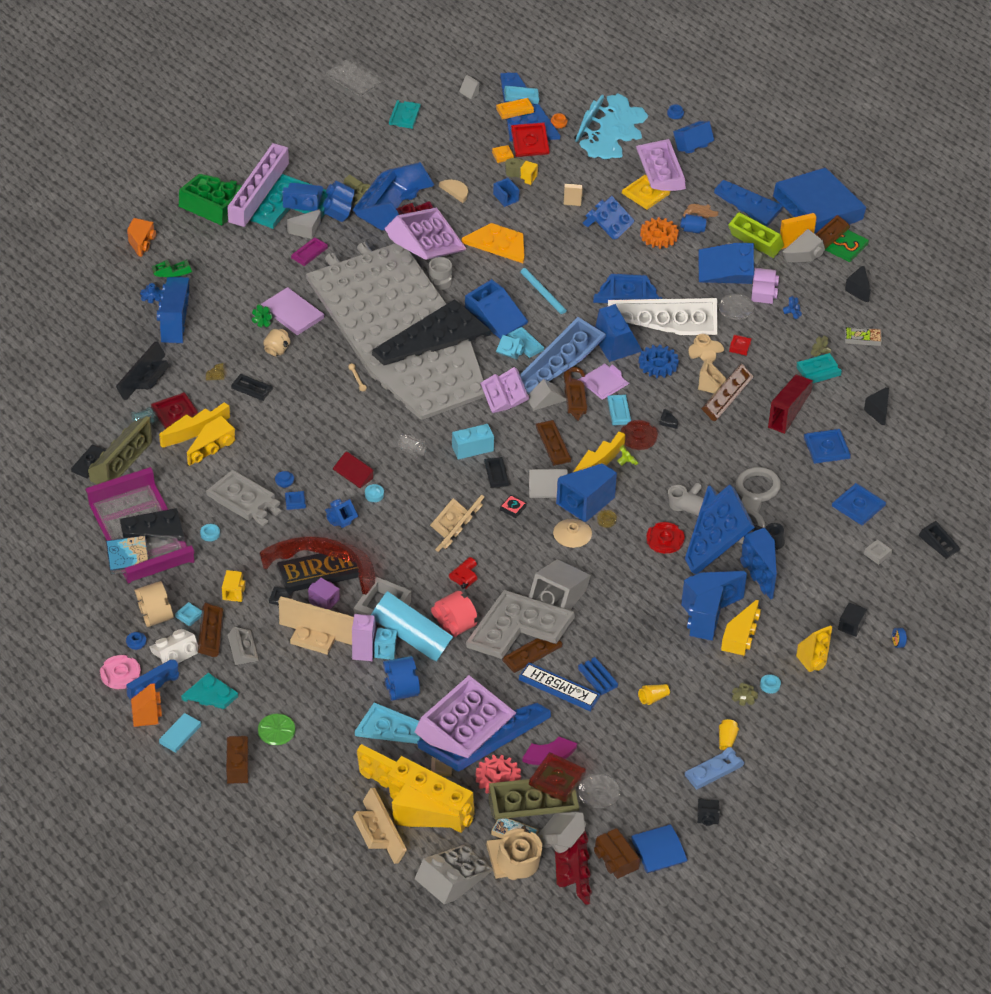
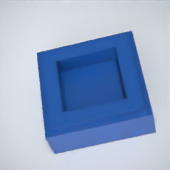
M304 491L285 493L286 510L306 508Z

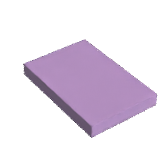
M288 287L261 304L263 307H269L273 318L296 335L324 319L322 312Z

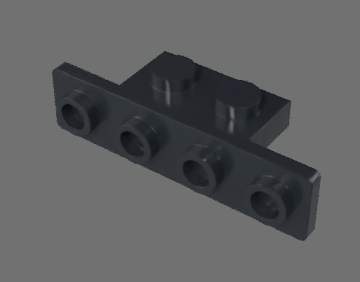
M158 341L148 348L116 385L122 399L127 400L136 389H151L169 368L167 360H162L165 357V353Z

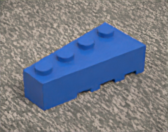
M167 277L166 284H163L159 310H157V321H160L161 342L183 343L190 292L189 277Z

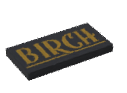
M353 546L277 562V568L287 593L288 591L294 592L308 589L312 583H315L320 578L335 583L363 577V570Z

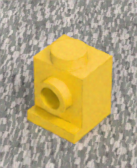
M226 570L222 585V600L242 602V592L245 590L246 583L245 580H242V572Z

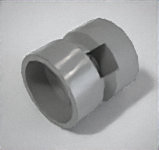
M436 257L429 262V280L437 290L449 288L452 283V263L445 257Z

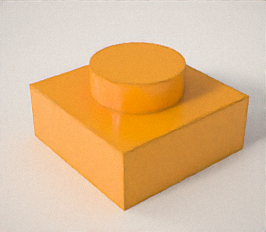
M508 145L492 148V153L497 163L514 158Z

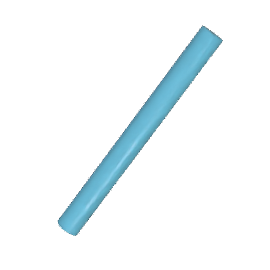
M523 268L521 274L560 314L566 313L567 310L526 268Z

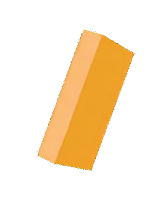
M528 98L496 105V110L502 119L534 113V107Z

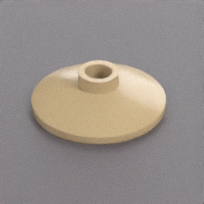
M566 519L555 526L553 535L561 545L575 548L587 544L592 537V531L589 525L581 520Z

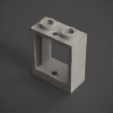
M375 577L353 608V615H371L373 609L368 608L367 605L377 592L385 594L388 591L409 606L411 603V590ZM376 622L377 629L385 628L384 626Z

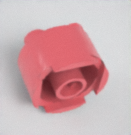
M455 591L440 599L431 608L432 615L437 618L440 628L453 637L477 625V622L474 623V619L477 617L474 605L468 597L464 598L461 596L463 594L461 591Z

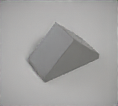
M316 210L287 219L288 233L312 239L321 224V211Z
M543 379L528 394L529 400H527L534 411L566 401V396L560 387Z

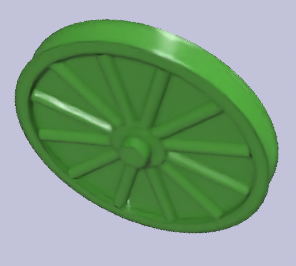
M271 714L260 721L258 734L267 744L282 745L294 737L295 724L286 715Z

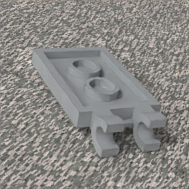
M234 470L230 471L206 490L209 497L248 521L254 518L261 526L268 523V520L264 518L267 516L266 509L274 515H278L281 512V509L277 508L280 505V501L275 499V495Z

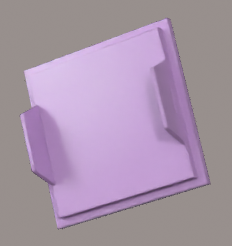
M606 364L586 374L585 377L578 379L602 400L630 384L622 378L619 369L614 365L609 367Z

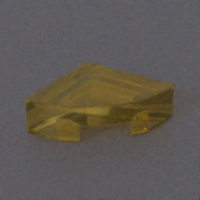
M223 363L216 364L214 368L207 371L206 381L224 380Z

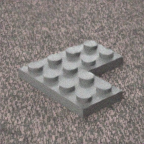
M504 590L466 641L467 648L502 659L520 633L557 644L575 618L574 612Z

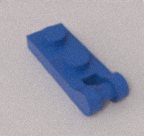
M169 660L126 684L129 699L131 700L150 684L155 683V689H158L169 680H177L179 678L178 662L176 660Z

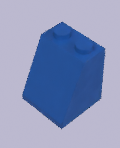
M616 304L599 309L595 328L606 334V337L599 343V346L609 362L641 352L640 345Z
M601 463L560 476L557 481L556 504L586 523L615 498L617 472Z

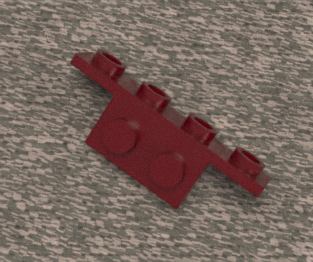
M584 831L571 848H568L563 853L555 851L556 883L559 887H566L576 883L577 896L585 905L590 904L592 891L589 885L591 873L588 868V860L590 859L587 851L588 836Z

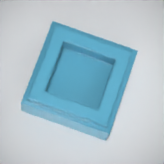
M188 602L175 613V617L191 626L201 618L202 611Z

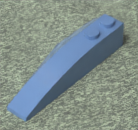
M577 317L520 374L527 394L543 379L550 381L582 361L606 337V334Z

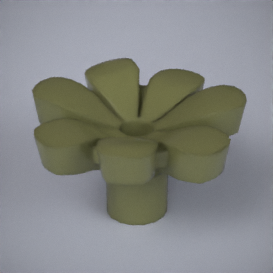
M825 335L822 338L820 336L816 338L817 344L815 343L812 346L811 355L817 357L821 353L828 354L831 352V349L827 347L828 338Z
M740 683L739 688L732 690L734 694L732 700L739 701L741 706H745L746 702L749 705H753L755 703L754 699L758 698V693L754 691L753 686Z

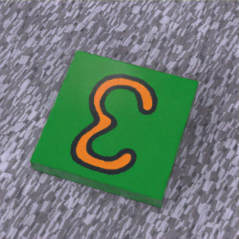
M847 230L828 246L825 251L851 262L868 245L869 240Z

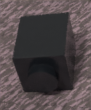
M849 602L840 617L838 630L857 637L865 622L867 609Z

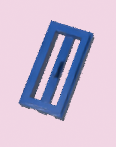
M596 657L592 658L591 662L589 660L586 661L585 665H578V670L600 695L618 687L616 680ZM587 668H588V669L594 674V676L601 682V684L605 687V689H603V687L596 681V679L590 674V672L587 670Z

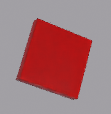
M545 122L511 125L515 157L547 155L550 153Z

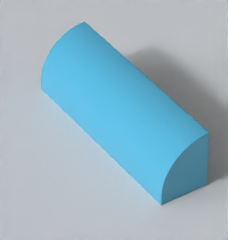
M388 591L371 614L375 616L376 622L387 629L397 630L398 637L434 661L438 660L453 638L451 634Z

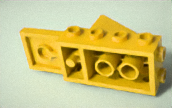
M362 744L359 746L357 756L360 773L367 779L371 778L385 788L389 787L390 797L393 799L394 824L406 827H448L460 833L463 832L465 827L471 825L475 815L472 791L403 756L396 762Z

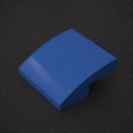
M672 825L631 836L637 855L641 857L646 873L688 861Z

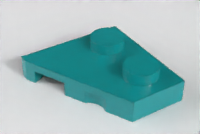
M207 673L181 695V698L186 702L191 700L199 702L201 705H213L214 707L225 709L238 698V692L210 673Z

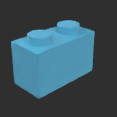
M488 424L452 432V448L457 459L494 451V435Z

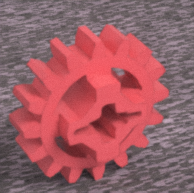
M492 755L491 760L486 757L484 763L479 762V767L476 768V783H479L480 789L486 788L485 793L487 794L489 793V783L521 780V769L517 768V762L511 763L510 757L504 760L503 755L499 759Z

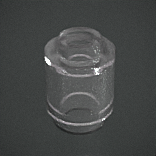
M402 434L397 443L401 451L416 458L419 455H424L427 448L424 440L411 434Z

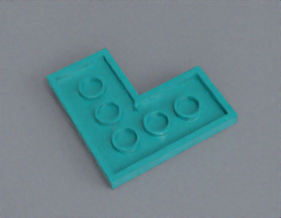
M281 174L250 218V221L274 229L290 210V208H283V188H288L290 183L312 184ZM323 189L318 208L321 211V219L325 215L323 203L327 198L326 189ZM294 209L305 214L312 212L307 210Z

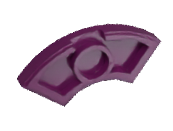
M559 736L549 744L537 745L531 743L522 758V762L532 765H548V763H553L554 761H562L576 750L577 743Z

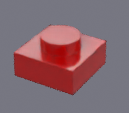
M734 335L729 352L747 356L751 345V338Z

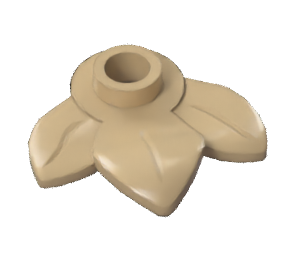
M699 334L694 339L693 345L689 347L688 353L692 359L700 357L703 361L708 359L713 363L716 360V353L723 352L724 347L720 342L712 341L708 335Z

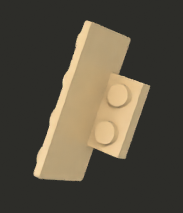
M279 598V624L296 629L290 639V644L327 655L335 640L352 645L354 617L290 598Z

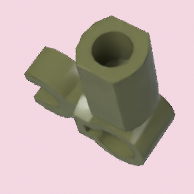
M348 175L343 183L354 189L356 193L352 202L356 201L354 206L371 186L362 183L351 175Z

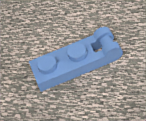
M729 747L723 753L686 771L685 777L697 790L743 767L744 761L735 755L736 752L732 747Z

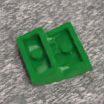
M168 259L151 266L154 275L158 277H176L192 272L187 259L171 266Z

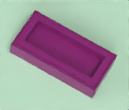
M314 237L291 255V259L305 266L324 252L328 245Z

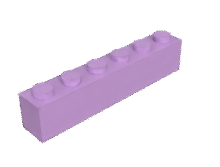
M272 143L228 205L229 223L243 227L246 226L289 164L288 147Z

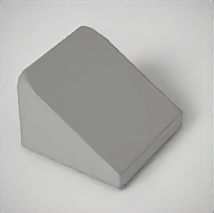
M466 75L459 92L472 99L479 94V82Z

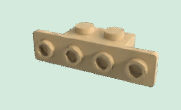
M482 494L468 510L453 498L431 523L430 526L444 537L435 549L437 552L442 547L446 549L453 542L450 538L452 536L456 537L462 531L461 525H466L472 519V511L476 513L483 505L481 501L484 498Z
M370 788L363 800L367 811H356L353 818L368 848L387 849L394 864H397L404 856L406 847L376 789Z

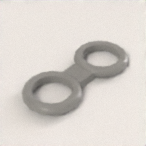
M753 467L743 471L736 479L735 488L742 497L743 505L749 517L758 526L765 528V521L759 514L762 502L775 497L781 485L778 475L764 467ZM752 476H764L772 481L773 486L767 492L756 494L747 491L743 484ZM744 536L736 543L743 544Z

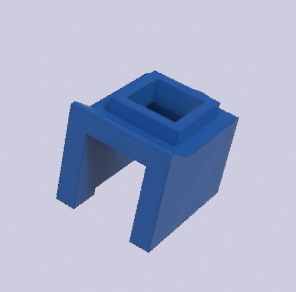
M509 178L493 184V195L506 207L519 201V188Z

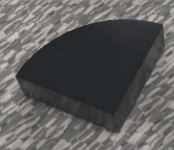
M664 409L659 425L677 429L678 419L672 415L671 411Z

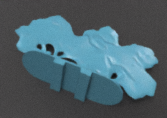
M618 93L607 96L608 107H601L604 99L602 94L598 101L594 100L590 109L585 113L575 142H578L583 134L587 132L589 139L581 140L579 144L581 148L587 151L589 157H600L602 159L620 158L623 154L617 140L631 141L632 139H641V131L634 124L643 123L648 118V114L642 107H630L628 98ZM599 109L606 114L601 119L595 118ZM593 120L600 123L601 127L599 130L592 131L588 128ZM592 134H595L598 137L599 141H595L593 139L594 135Z

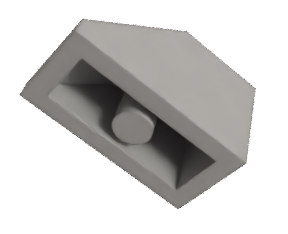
M807 229L783 251L785 261H813L825 251L823 240Z

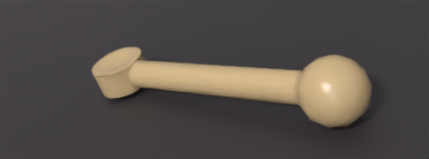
M349 364L348 368L352 370L359 384V390L366 391L367 387L362 384L355 370V364Z

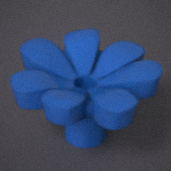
M150 283L146 286V289L141 290V300L146 301L148 299V303H153L154 300L160 301L163 290L155 287L154 283Z
M789 297V306L783 307L784 314L792 313L794 319H799V316H802V312L799 311L801 308L797 297Z

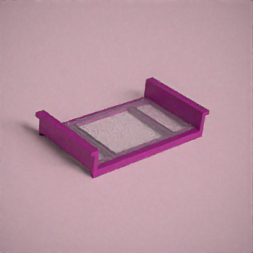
M151 467L85 488L88 504L107 541L123 539L119 519L168 510L155 485L154 473ZM149 537L146 539L149 560L123 568L121 571L127 583H131L132 581L188 562L195 563L194 549L192 545L187 547L185 541H177L176 538L160 540L158 537Z

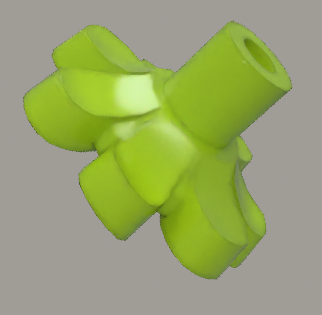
M622 445L620 447L622 457L617 462L621 466L626 462L637 465V460Z

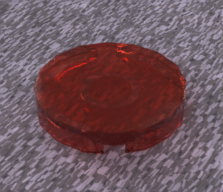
M634 420L621 428V432L625 434V445L631 449L645 450L652 447L657 441V430L654 426H650L649 422Z

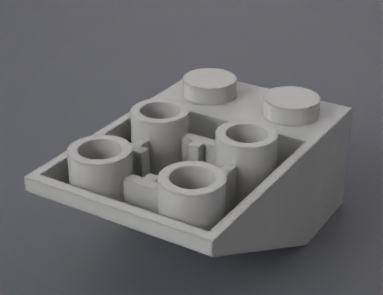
M461 845L423 858L415 880L443 904H447L457 900L490 874L493 869L486 861L473 853L469 847Z

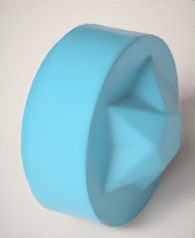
M372 484L366 487L365 498L368 501L379 502L383 499L384 489L380 485Z

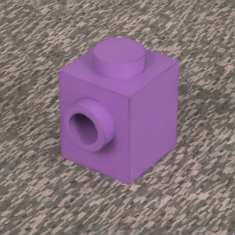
M323 578L312 583L308 589L309 602L313 606L330 610L340 600L339 588Z

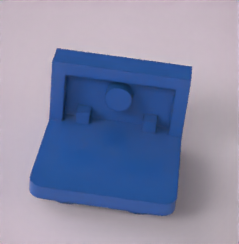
M290 183L288 188L284 187L282 191L283 208L307 211L318 210L323 187Z
M610 196L606 201L602 199L595 206L596 210H590L585 215L587 219L583 222L586 227H589L596 221L612 239H617L634 223V219L613 196Z

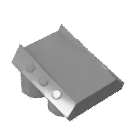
M555 813L537 835L542 842V847L549 848L552 846L558 853H563L568 848H571L585 831L586 822L583 813Z

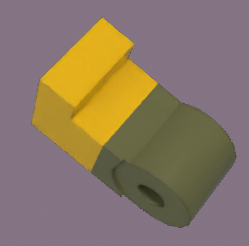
M510 158L505 162V173L509 177L524 179L526 184L531 185L538 175V164L522 159Z

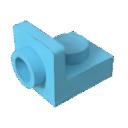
M502 335L496 352L517 359L519 355H522L525 346L521 338L517 337V339Z
M377 629L374 642V658L395 659L397 630Z

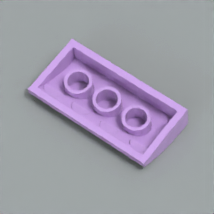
M669 139L636 146L651 188L664 191L686 189L684 175Z

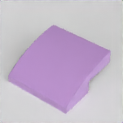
M515 367L500 376L494 374L480 383L492 413L508 410L529 400L520 374Z

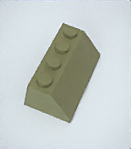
M145 416L132 422L116 440H113L110 447L101 453L96 462L90 465L88 473L91 482L100 484L121 477L152 443L150 417Z
M550 777L546 779L545 783L554 786L555 793L553 787L552 791L550 786L548 790V785L545 788L544 778L543 786L541 778L540 785L538 780L535 784L536 786L532 785L535 779L489 783L488 799L491 815L496 820L579 811L574 782L570 786V793L568 789L569 795L566 799H562L563 792L561 787L560 796L559 786L557 794V785L549 781ZM553 777V779H552L553 781H555V782H557V783H560V782H558V781H560V780H558V779H556V778Z

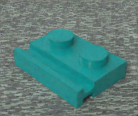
M397 100L389 120V125L413 129L421 104L406 101L400 103Z
M830 353L799 361L796 366L801 375L813 380V383L841 376L842 372Z

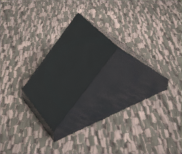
M861 266L846 279L845 291L864 302H869L871 289L865 266Z
M887 387L868 396L864 406V410L881 425H885L889 397V388Z

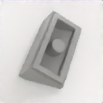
M233 627L228 634L235 665L259 661L251 630Z

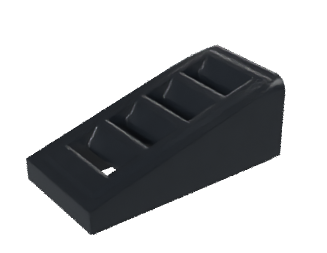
M937 521L924 527L918 535L946 559L961 550ZM948 547H952V548H953V549L950 550L949 552H947V550H946Z

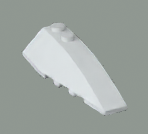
M717 298L608 300V306L616 304L626 323L665 332H675L678 335H717Z

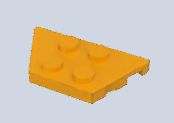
M490 223L462 238L463 244L524 263L523 233Z

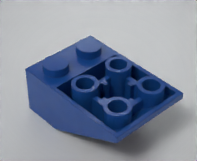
M492 279L465 295V308L500 339L502 335L507 336L508 333L528 323L505 289Z
M762 528L744 536L740 561L744 568L747 567L750 571L752 580L759 583L761 592L764 595L767 594L771 600L774 595L777 574L775 541L768 531Z

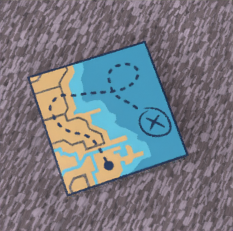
M145 535L106 541L111 575L125 573L126 567L149 560Z

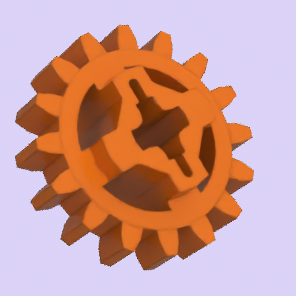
M660 217L657 220L651 218V222L646 220L645 224H642L640 237H642V241H646V245L652 244V248L658 246L659 249L662 246L668 248V244L673 246L674 242H677L679 230L677 225H673V221L667 222V218L661 220Z

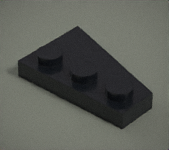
M177 508L119 519L123 538L143 536L144 538L145 535L146 539L158 537L160 540L176 538L177 541H184Z

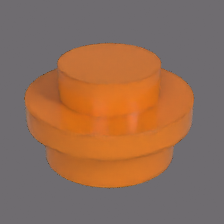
M557 113L551 118V123L555 128H564L567 125V119L565 115Z

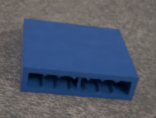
M826 167L776 182L773 197L793 217L814 213L816 215L814 234L836 215H839L850 225L863 220L866 206Z

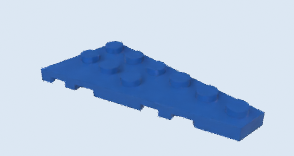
M500 73L504 103L510 102L505 101V86L527 88L517 73ZM532 104L534 113L506 119L510 142L513 141L511 125L544 122L547 140H560V134L539 104Z
M538 703L514 710L516 712L515 716L469 758L434 747L425 740L417 741L418 748L459 772L549 719L551 712Z

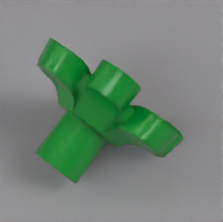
M257 305V309L252 311V314L255 316L252 318V322H258L257 326L261 328L263 326H270L271 322L269 320L273 318L270 308Z

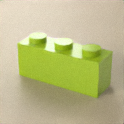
M740 212L728 224L734 237L745 243H754V248L772 258L784 246L781 234Z

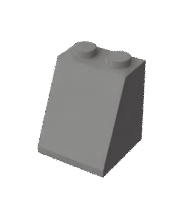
M557 559L535 573L528 598L570 611L587 590L591 575Z

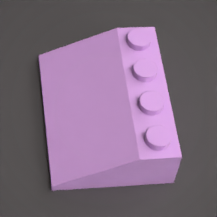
M437 208L397 215L385 228L389 238L394 243L425 260L466 250L464 244Z
M469 675L421 717L415 733L434 747L469 758L514 717L516 712Z

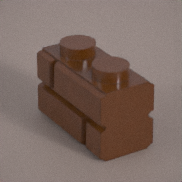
M247 736L227 737V784L248 783L249 749Z
M617 828L608 831L607 834L604 833L597 836L594 852L599 859L602 858L604 860L605 867L610 874L613 873L619 879L639 869L640 858Z

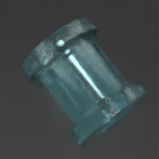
M150 407L137 413L135 411L131 412L133 422L145 416L150 417L151 424L155 422Z

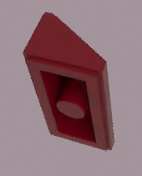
M347 451L333 467L334 471L358 488H362L373 479V469Z

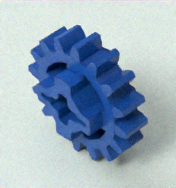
M659 344L658 347L652 345L651 349L645 347V351H641L639 356V368L643 369V373L649 372L650 377L655 375L658 378L659 375H662L665 378L666 374L671 376L672 371L676 372L678 367V354H674V350L669 351L668 346L662 348Z

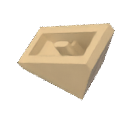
M565 184L564 205L581 206L582 185Z
M705 359L700 371L698 390L715 393L726 378L708 359Z

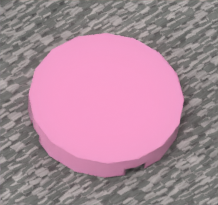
M126 655L108 658L100 668L101 680L110 688L125 689L126 684L140 677V664L136 659L127 658Z

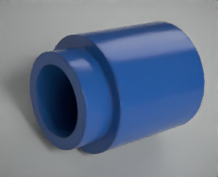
M685 214V217L681 218L680 227L683 228L684 232L700 234V232H705L706 219L702 218V216Z

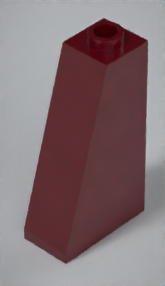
M796 374L771 402L768 428L786 433L810 395L813 380Z

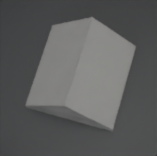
M528 469L529 498H557L558 478L566 475L567 469Z

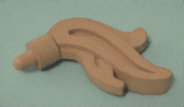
M690 204L684 211L683 216L685 217V214L697 213L703 218L718 216L719 212L711 210L709 204L706 206Z

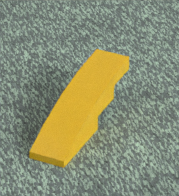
M224 402L211 412L205 408L192 418L186 414L159 434L160 446L167 447L197 437L207 423L220 416L225 420L229 419V405Z
M618 432L611 443L603 441L596 452L588 450L573 472L601 463L607 466L621 451L620 447L625 444V434Z

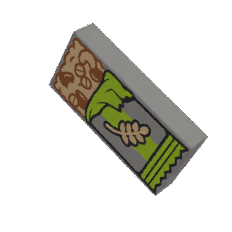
M845 327V343L881 346V329Z

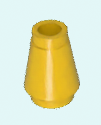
M667 684L644 685L638 691L640 702L648 705L670 694Z
M727 719L723 720L719 725L720 750L733 746L739 731L737 722Z

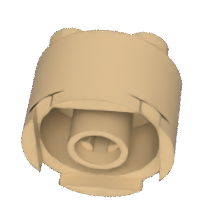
M161 581L134 590L139 601L140 611L145 615L143 618L146 627L174 618Z
M520 828L509 830L503 835L499 845L497 864L509 879L527 878L538 870L542 854L540 838L535 833H528Z

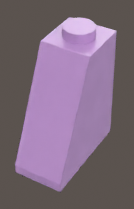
M354 614L352 660H373L374 642L377 632L375 616Z

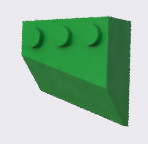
M198 174L179 189L178 207L222 226L228 221V205L242 185H237V181L223 182L218 177Z

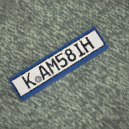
M528 663L519 675L520 681L590 712L600 698L599 693L531 663Z

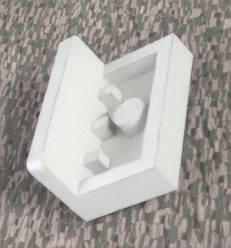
M184 629L173 632L172 636L161 638L155 642L156 644L150 646L151 652L161 658L162 664L169 660H176L180 663L197 654L198 651L195 635Z

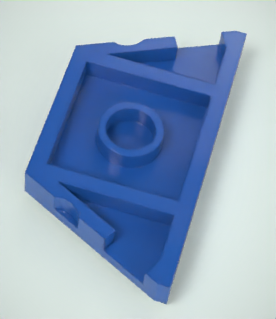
M610 274L607 281L600 287L598 294L594 295L593 303H608V300L663 298L656 294V288L650 283L646 275Z

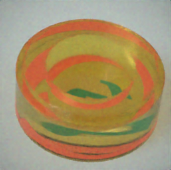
M610 510L601 511L597 516V522L602 527L609 528L616 524L617 516Z

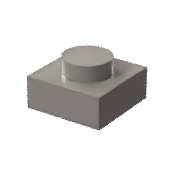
M878 539L864 551V555L878 565L892 554V549Z

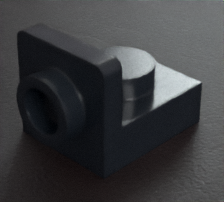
M698 799L697 823H703L706 826L718 824L720 816L719 800Z

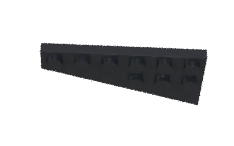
M454 299L374 348L372 356L381 364L388 365L402 361L407 356H419L425 351L431 350V352L452 347L458 345L461 341H473L476 337L482 335L484 337L491 336V330Z

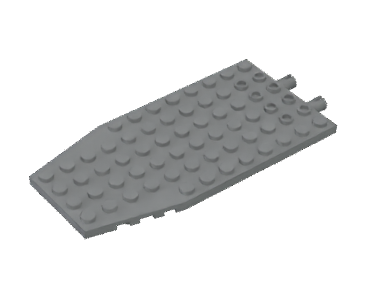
M363 242V244L360 243L357 246V250L361 253L360 256L340 262L336 254L331 253V255L328 254L325 258L330 266L306 274L307 281L370 376L374 380L380 381L383 388L389 389L394 394V397L398 401L401 400L406 405V408L419 419L423 420L486 397L480 384L484 380L471 341L464 340L459 342L458 345L431 352V350L425 351L419 356H407L402 361L388 365L381 364L372 356L374 348L446 305L409 250L395 243L372 251L368 244Z

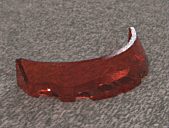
M299 537L278 542L260 551L264 569H268L276 559H289L299 551L308 550L356 562L359 569V582L362 594L367 595L375 584V571L369 557L356 546L346 542L322 537Z

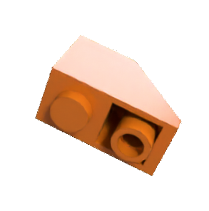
M133 218L127 229L128 242L137 255L142 257L144 252L149 250L150 241L155 239L156 230H154V223Z
M155 683L148 685L131 699L134 727L158 724V717H162L160 691L155 692Z

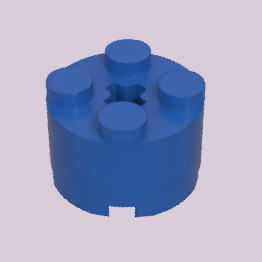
M412 656L383 661L384 672L387 673V677L384 678L387 690L389 689L391 701L415 697L420 694L419 679L414 670L416 666Z

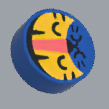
M894 628L892 631V641L895 648H904L906 645L907 636L903 628Z

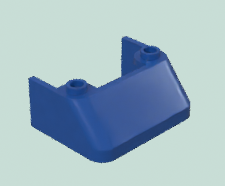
M421 162L386 170L375 179L355 205L353 211L357 217L380 230H385L388 224L399 215L396 208H398L403 200L415 198L420 189L433 187L434 183Z

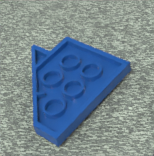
M710 485L707 487L685 556V560L693 574H698L755 528L732 485H728L719 494Z

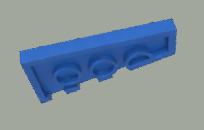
M722 180L714 190V193L735 205L738 210L745 212L751 219L758 221L766 227L783 210L781 204L725 180Z

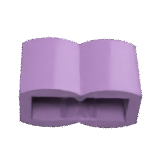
M754 269L751 302L773 304V298L777 299L778 288L774 287L778 286L779 276L776 275V270Z

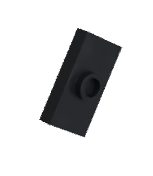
M92 444L71 467V472L88 479L90 465L95 463L101 453L106 450Z

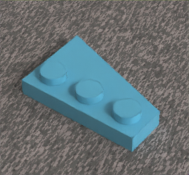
M373 703L355 730V736L414 744H418L417 741L422 740L415 733L419 723L418 720Z

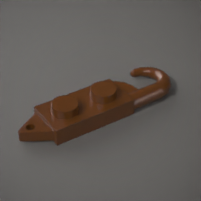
M571 367L564 372L567 412L571 413L579 421L583 414L587 412L584 383L580 380L571 379V373L578 372L582 377H585V373L579 367Z

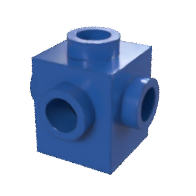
M340 498L330 503V507L325 509L329 523L333 526H341V528L352 523L351 520L358 517L350 499L342 501Z

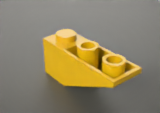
M222 416L207 423L187 451L188 465L199 463L203 458L210 454H215L224 446H230L235 441V428Z
M755 600L726 625L722 639V651L744 656L746 649L750 650L753 638H750V635H755L757 624L754 622L755 620L759 621L761 609H758L759 600Z
M831 625L812 633L798 644L796 656L809 672L819 671L827 663L832 633Z

